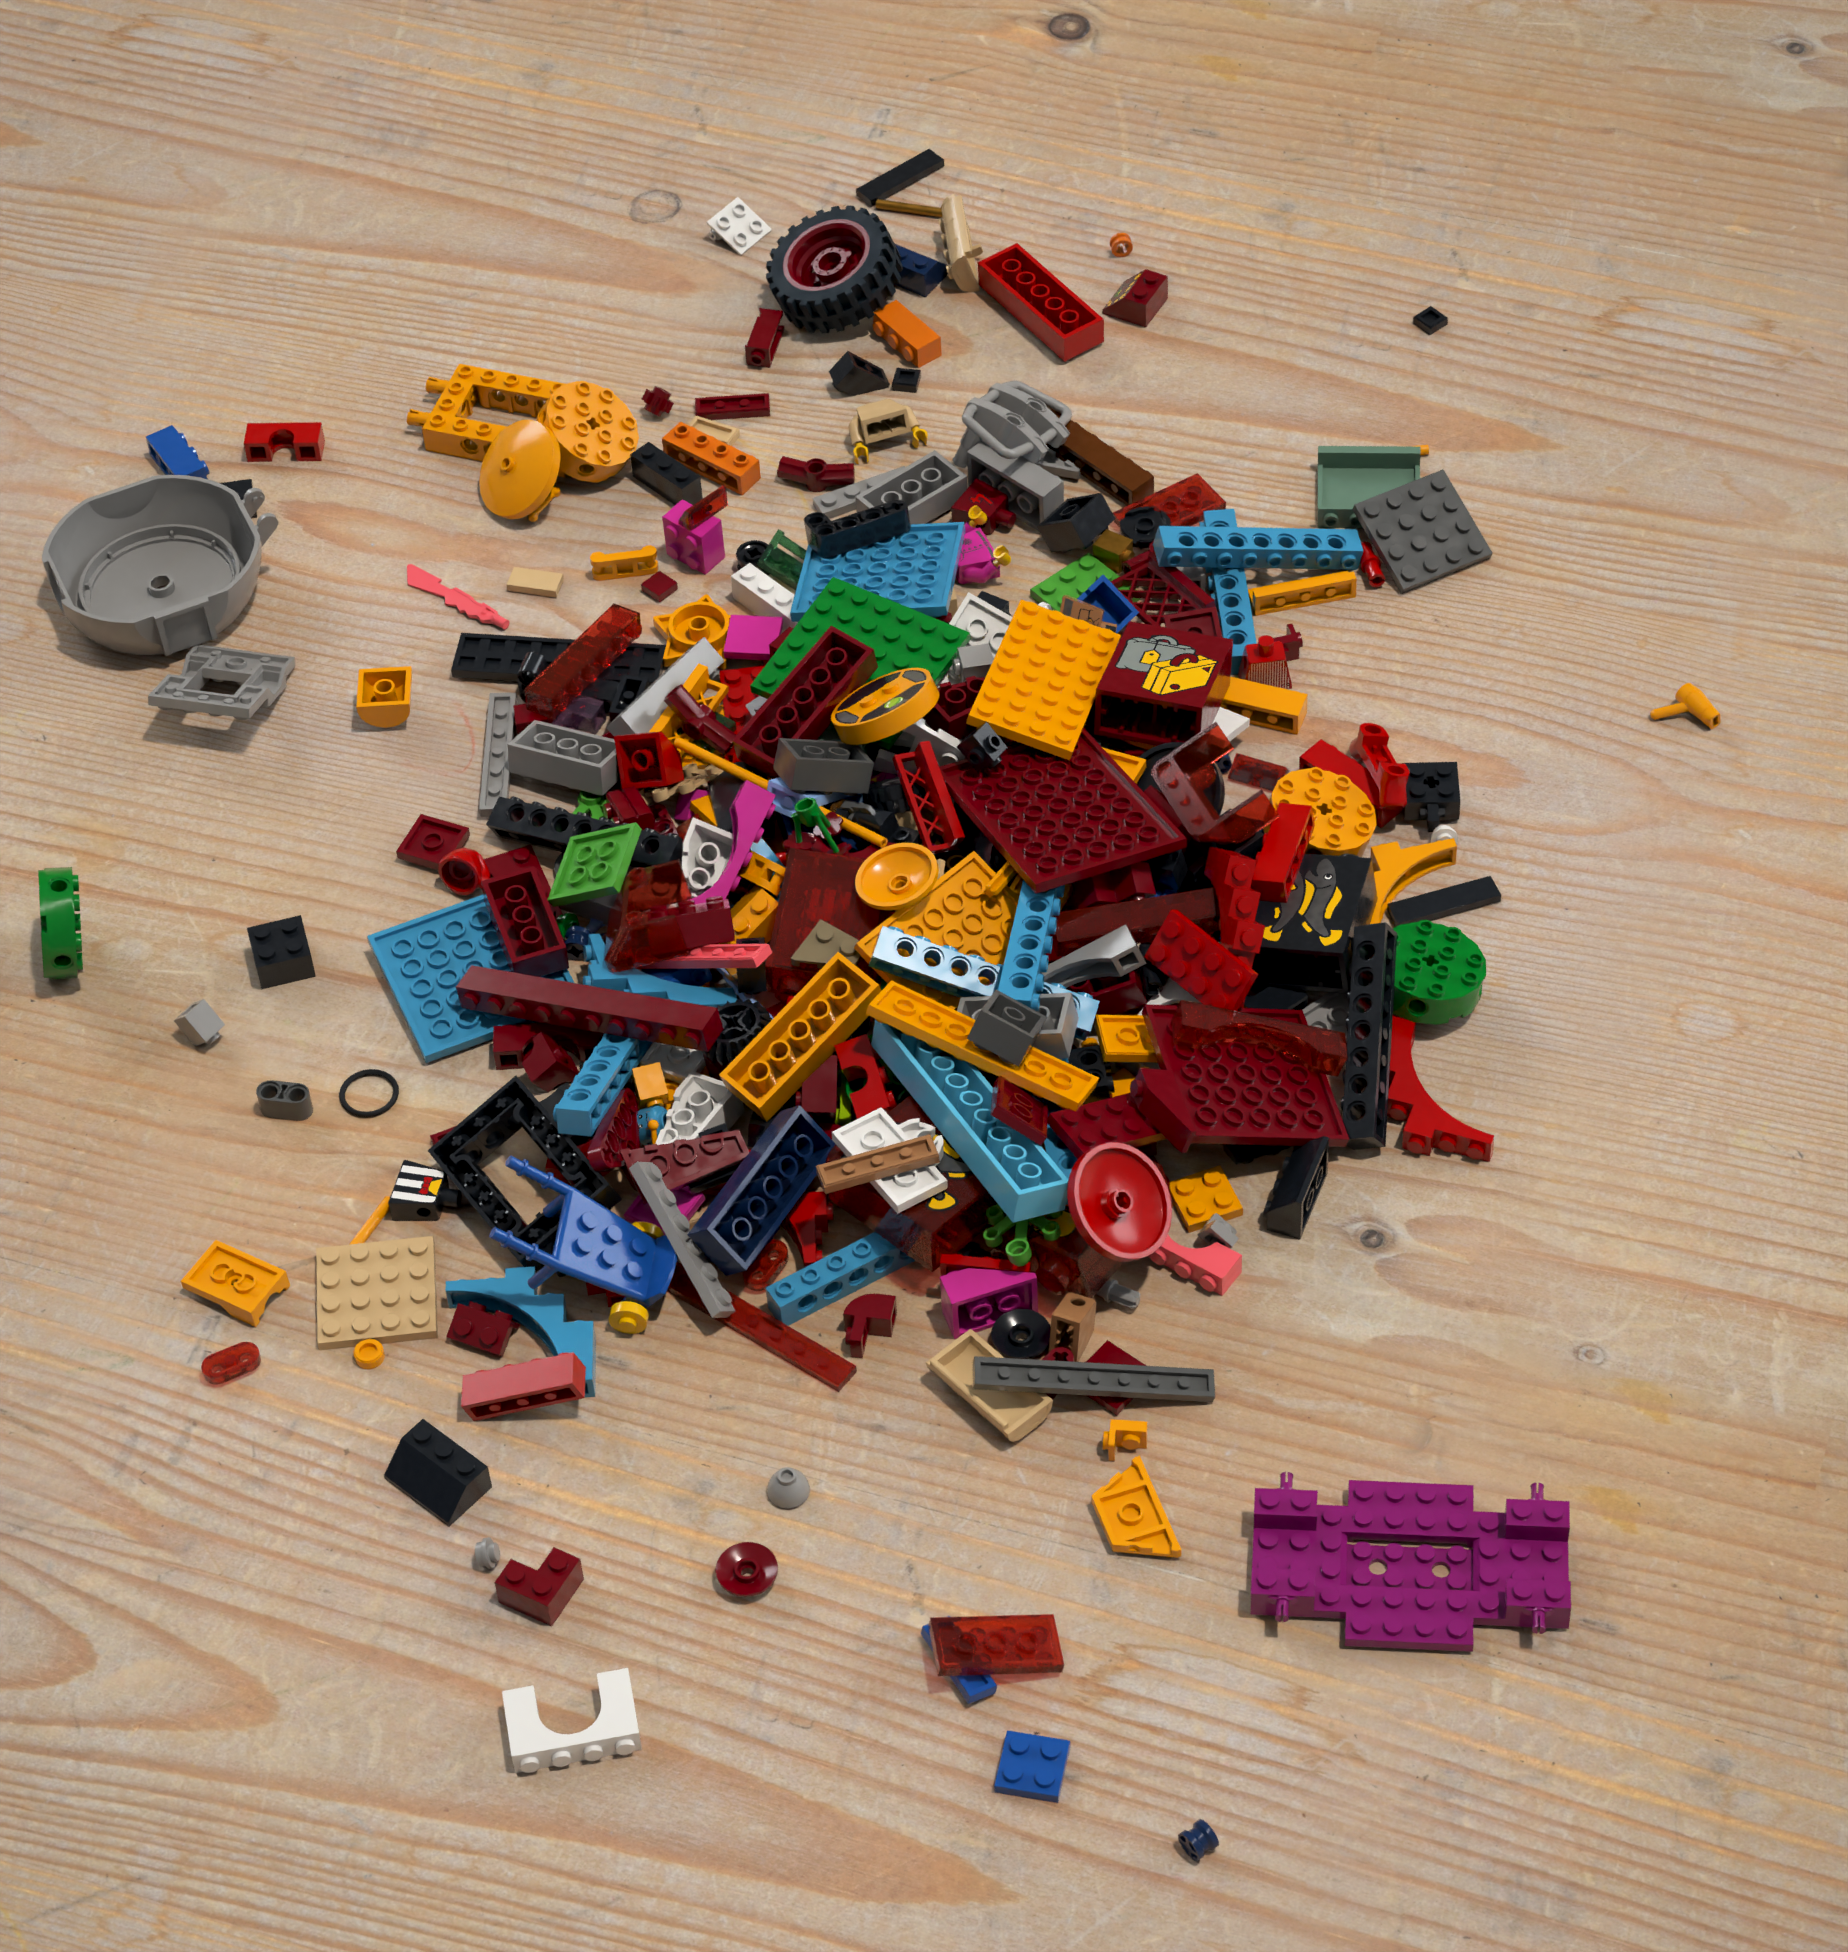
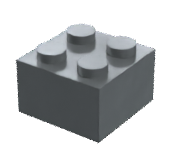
M995 990L981 1009L967 1039L972 1041L979 1049L989 1050L998 1055L1003 1062L1015 1064L1019 1067L1034 1045L1047 1017Z

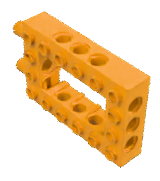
M459 364L450 380L428 377L425 387L426 392L441 394L431 413L410 409V412L407 414V424L422 427L426 451L483 462L491 443L507 426L467 419L468 416L472 415V409L478 399L480 405L484 408L490 409L493 407L508 410L509 413L529 414L531 417L536 418L551 394L561 385H564V383ZM560 470L558 472L559 477L565 478V473L561 472Z

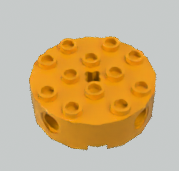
M576 381L561 385L545 402L536 419L537 422L547 426L558 440L560 447L559 470L580 481L598 483L607 480L608 477L615 476L631 458L630 454L636 451L639 440L637 421L627 405L612 390L586 381Z
M1318 767L1291 771L1279 779L1262 815L1264 833H1268L1271 815L1276 813L1279 803L1311 805L1315 827L1305 854L1333 856L1353 854L1362 857L1377 825L1374 806L1361 789L1352 783L1347 776L1324 771Z

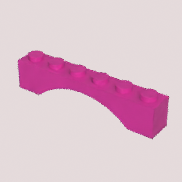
M748 780L740 786L729 809L733 826V842L727 865L711 888L701 895L690 899L694 900L695 904L706 903V898L722 896L723 900H725L729 891H735L741 879L737 874L741 866L746 868L753 853L749 852L753 842L756 844L759 842L764 832L761 825L764 819L769 820L774 812L776 805L772 802L776 796L775 794Z

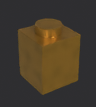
M1106 529L1093 544V556L1109 569L1120 574L1123 571L1122 562L1135 556L1133 540Z

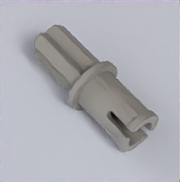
M1088 1273L1084 1279L1095 1283V1285L1082 1283L1083 1291L1101 1296L1108 1303L1113 1301L1131 1309L1136 1308L1140 1303L1141 1294L1139 1292L1119 1285L1115 1279L1109 1281L1093 1273Z

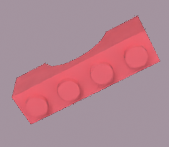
M1167 1235L1163 1244L1155 1252L1148 1255L1156 1264L1165 1265L1174 1270L1180 1277L1189 1278L1200 1284L1205 1290L1213 1291L1221 1296L1224 1295L1242 1272V1255L1218 1242L1203 1248H1188L1179 1245Z

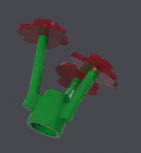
M809 797L798 801L795 805L796 813L791 815L795 826V834L788 836V839L783 842V847L796 853L811 850L812 844L815 843V838L810 837V834L807 832H801V823L805 824L806 827L815 826L813 830L815 836H821L823 840L828 842L831 848L822 857V861H829V863L843 861L848 856V850L852 846L846 842L836 845L831 837L841 832L842 817L837 816L835 812H829L824 815L814 798Z

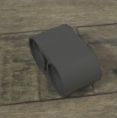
M267 1080L258 1085L256 1089L260 1110L265 1117L303 1121L308 1119L313 1113L310 1092L304 1084Z

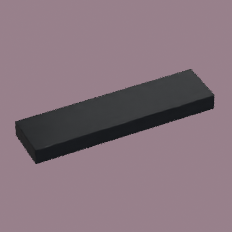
M927 149L856 189V196L872 207L876 204L877 199L884 200L944 167V159L931 149Z
M1487 876L1388 903L1387 911L1396 927L1401 924L1419 922L1421 920L1431 921L1501 902V894L1492 877Z

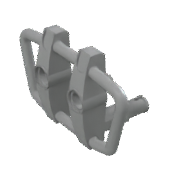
M1020 381L996 383L989 388L987 394L981 398H973L967 403L962 415V422L967 428L952 461L955 465L966 468L967 451L982 440L1003 458L1016 459L1023 456L1032 463H1037L1047 453L1049 449L1046 445L1047 443L1054 448H1058L1066 442L1070 432L1065 426L1071 420L1072 412L1064 403ZM1049 408L1059 412L1062 415L1058 418Z

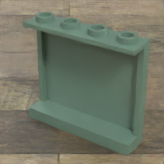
M1318 446L1317 528H1363L1352 510L1354 504L1420 479V447Z

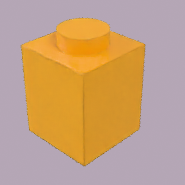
M660 1062L632 1068V1081L640 1109L652 1106L663 1107L664 1104L668 1103V1090Z

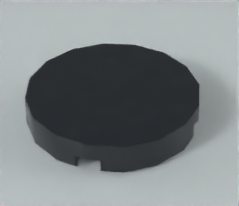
M1138 507L1128 511L1125 514V518L1121 519L1120 534L1132 539L1133 547L1149 548V545L1155 539L1158 526H1171L1170 518L1161 510L1160 512L1154 511L1153 507Z

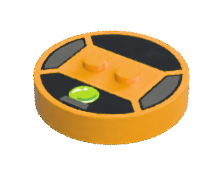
M923 668L898 670L878 677L846 696L833 710L831 721L842 742L850 745L871 743L894 735L920 720L936 705L940 693L928 670Z

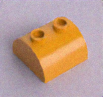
M412 666L359 669L356 708L358 715L363 721L372 726L388 728L400 725L409 717Z

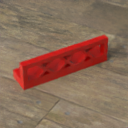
M930 741L919 742L914 752L893 756L892 760L924 847L933 854L958 850L965 835ZM914 760L917 767L916 774L914 775L905 770L902 762ZM913 783L925 789L926 796L924 799L913 793L911 788ZM922 807L933 812L935 816L933 823L922 817L920 812ZM931 831L942 836L944 844L933 846L929 837Z

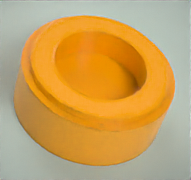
M363 1340L354 1348L355 1362L360 1368L374 1369L384 1361L383 1346L377 1340Z

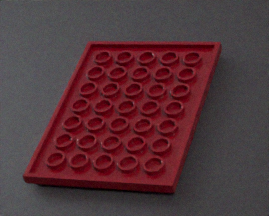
M1084 728L1070 760L1019 743L1009 746L1000 755L1002 760L992 769L986 766L977 772L967 759L939 767L949 795L1035 893L1045 892L1049 889L1187 848V838Z

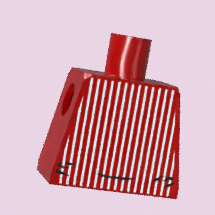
M1263 635L1259 637L1258 643L1246 645L1238 671L1239 679L1283 689H1292L1283 643L1280 641L1274 642L1271 636Z

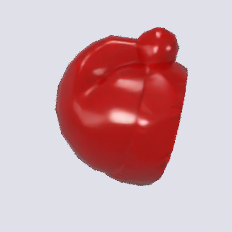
M459 848L442 857L438 866V872L447 888L459 895H468L477 888L482 889L481 881L491 877L483 857L477 851L469 848Z

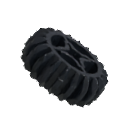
M738 998L734 1003H730L727 1000L726 1005H717L723 1031L708 1052L702 1051L706 1058L711 1059L712 1063L719 1062L721 1066L731 1063L768 1025L772 1018L766 1008L762 1007L759 1002L752 1003L750 999L741 1002Z

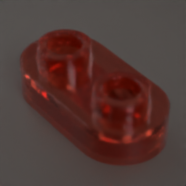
M772 1240L760 1252L755 1262L746 1271H743L744 1284L747 1288L753 1291H762L773 1283L789 1259L788 1248L785 1243L780 1240Z
M241 1342L213 1353L202 1362L201 1369L204 1379L211 1384H222L252 1372L260 1365V1352L254 1343Z

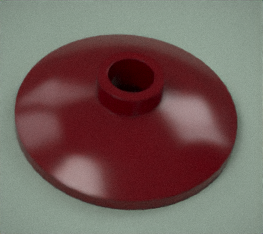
M743 1542L729 1547L720 1555L716 1563V1577L720 1586L728 1593L740 1597H751L765 1592L775 1582L778 1574V1563L773 1552L764 1545L754 1542ZM747 1573L752 1574V1575H750V1576H743L744 1574H747Z

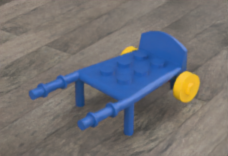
M510 1155L506 1160L505 1166L516 1171V1175H524L540 1183L543 1189L550 1188L560 1193L559 1196L543 1208V1214L548 1218L562 1209L553 1253L550 1255L539 1249L537 1244L531 1245L513 1236V1232L510 1230L505 1232L494 1227L489 1237L501 1243V1247H509L525 1255L527 1260L531 1261L533 1259L545 1265L528 1279L530 1288L536 1289L554 1273L559 1271L625 1296L621 1302L615 1303L611 1307L609 1324L615 1330L622 1333L636 1334L644 1331L649 1317L646 1308L666 1294L678 1256L666 1234L664 1235L658 1226L649 1222H634L630 1224L576 1188L554 1178L553 1173H545L529 1165L528 1160L523 1159L521 1161Z

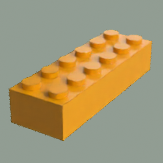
M837 952L719 1074L725 1087L767 1122L802 1086V1083L836 1051L834 1045L844 1042L869 1016L866 1014L868 1005L882 991L879 984Z

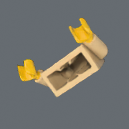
M884 399L857 407V415L849 423L852 445L855 446L853 454L856 464H859V456H865L867 462H869L868 448L863 445L864 443L869 444L912 431V445L914 448L919 447V440H922L927 445V431L919 429L920 424L912 409L891 399Z

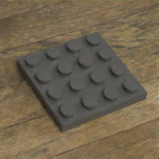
M1444 469L1354 504L1352 509L1401 594L1490 559L1493 554Z

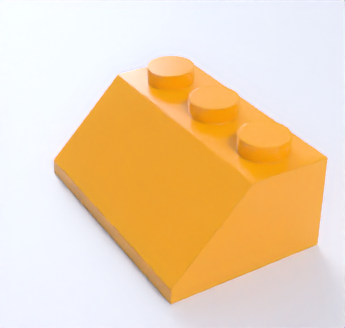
M754 885L731 909L735 941L718 944H736V939L764 937L765 944H767L791 917L781 904L764 889ZM725 968L731 976L737 973V968Z

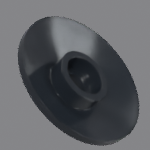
M1015 1309L1004 1313L995 1321L991 1332L992 1342L995 1348L1008 1358L1030 1359L1040 1355L1049 1346L1051 1327L1046 1318L1038 1312L1029 1309Z

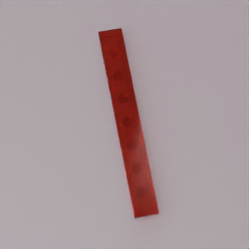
M677 1261L667 1291L711 1317L685 1268ZM727 1291L731 1296V1304L735 1312L727 1318H714L715 1320L838 1392L856 1374L857 1367L853 1363Z

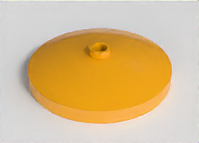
M520 420L506 427L491 443L482 462L479 486L484 504L494 514L506 519L525 517L534 512L550 494L559 472L560 447L556 436L547 426L534 420Z

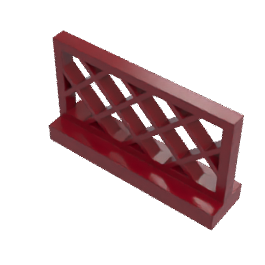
M1155 551L1148 554V563L1111 581L1117 589L1121 586H1131L1130 590L1119 591L1139 611L1136 616L1145 624L1161 627V623H1164L1165 611L1179 613L1215 607V600L1178 568L1159 567ZM1147 573L1152 576L1151 579L1139 578ZM1136 586L1149 587L1148 591L1135 590ZM1154 587H1165L1166 591H1153ZM1132 598H1145L1144 603L1132 602ZM1150 599H1163L1162 603H1149ZM1169 599L1180 600L1181 603H1180V604H1169V603H1168V600H1169ZM1147 611H1160L1159 615L1146 614Z

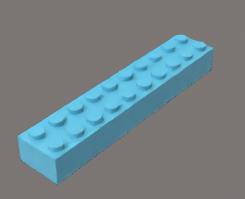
M875 1020L871 1042L872 1047L1010 1220L1014 1223L1065 1210L1068 1178L1039 1144L991 1115L993 1087L977 1067L969 1062L958 1060L952 1054L939 1048H933L918 1038L905 1035L901 1030L888 1024H882Z

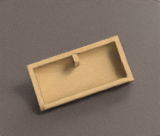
M952 194L942 202L943 218L938 219L941 231L944 233L941 234L943 245L945 248H948L943 250L945 259L950 264L946 266L950 280L955 279L957 286L963 291H980L975 257L983 253L981 244L972 246L970 228L966 221L962 196Z
M969 1329L928 1360L926 1365L928 1369L949 1385L955 1393L976 1409L981 1416L1002 1432L1007 1439L1013 1442L1018 1441L1045 1420L1052 1408L1053 1400L1045 1393L973 1389L972 1362L974 1356L1004 1357L976 1332Z

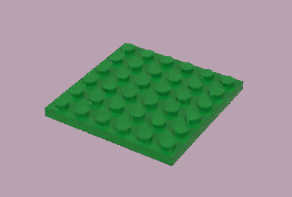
M832 577L752 682L750 688L752 693L768 699L830 626L839 629L874 649L878 668L864 684L898 670L923 668L930 672L937 686L952 666L953 659H957V648L966 647L971 640L970 632ZM903 731L871 743L890 750Z

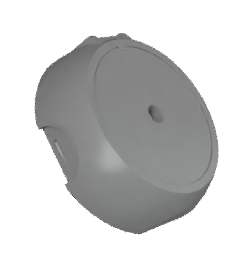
M158 475L87 498L79 503L52 530L44 546L42 562L63 615L86 637L103 647L132 655L164 654L169 656L172 653L194 647L209 640L218 639L217 634L221 633L237 619L252 596L258 581L262 560V546L277 528L278 520L274 514L265 513L258 518L257 525H254L252 522V516L265 500V496L259 488L249 489L244 494V499L241 500L238 493L212 480L187 475Z

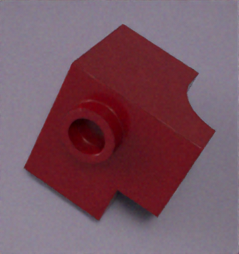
M542 1032L537 1034L533 1038L534 1047L531 1054L521 1063L530 1081L546 1092H550L560 1083H573L574 1077L579 1074V1071L571 1056L554 1039Z

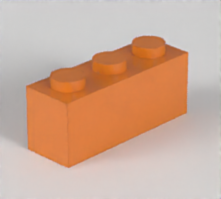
M895 300L885 305L882 309L880 308L873 312L874 323L872 326L876 335L886 340L893 349L899 351L907 361L913 363L917 368L942 356L941 337L899 301Z

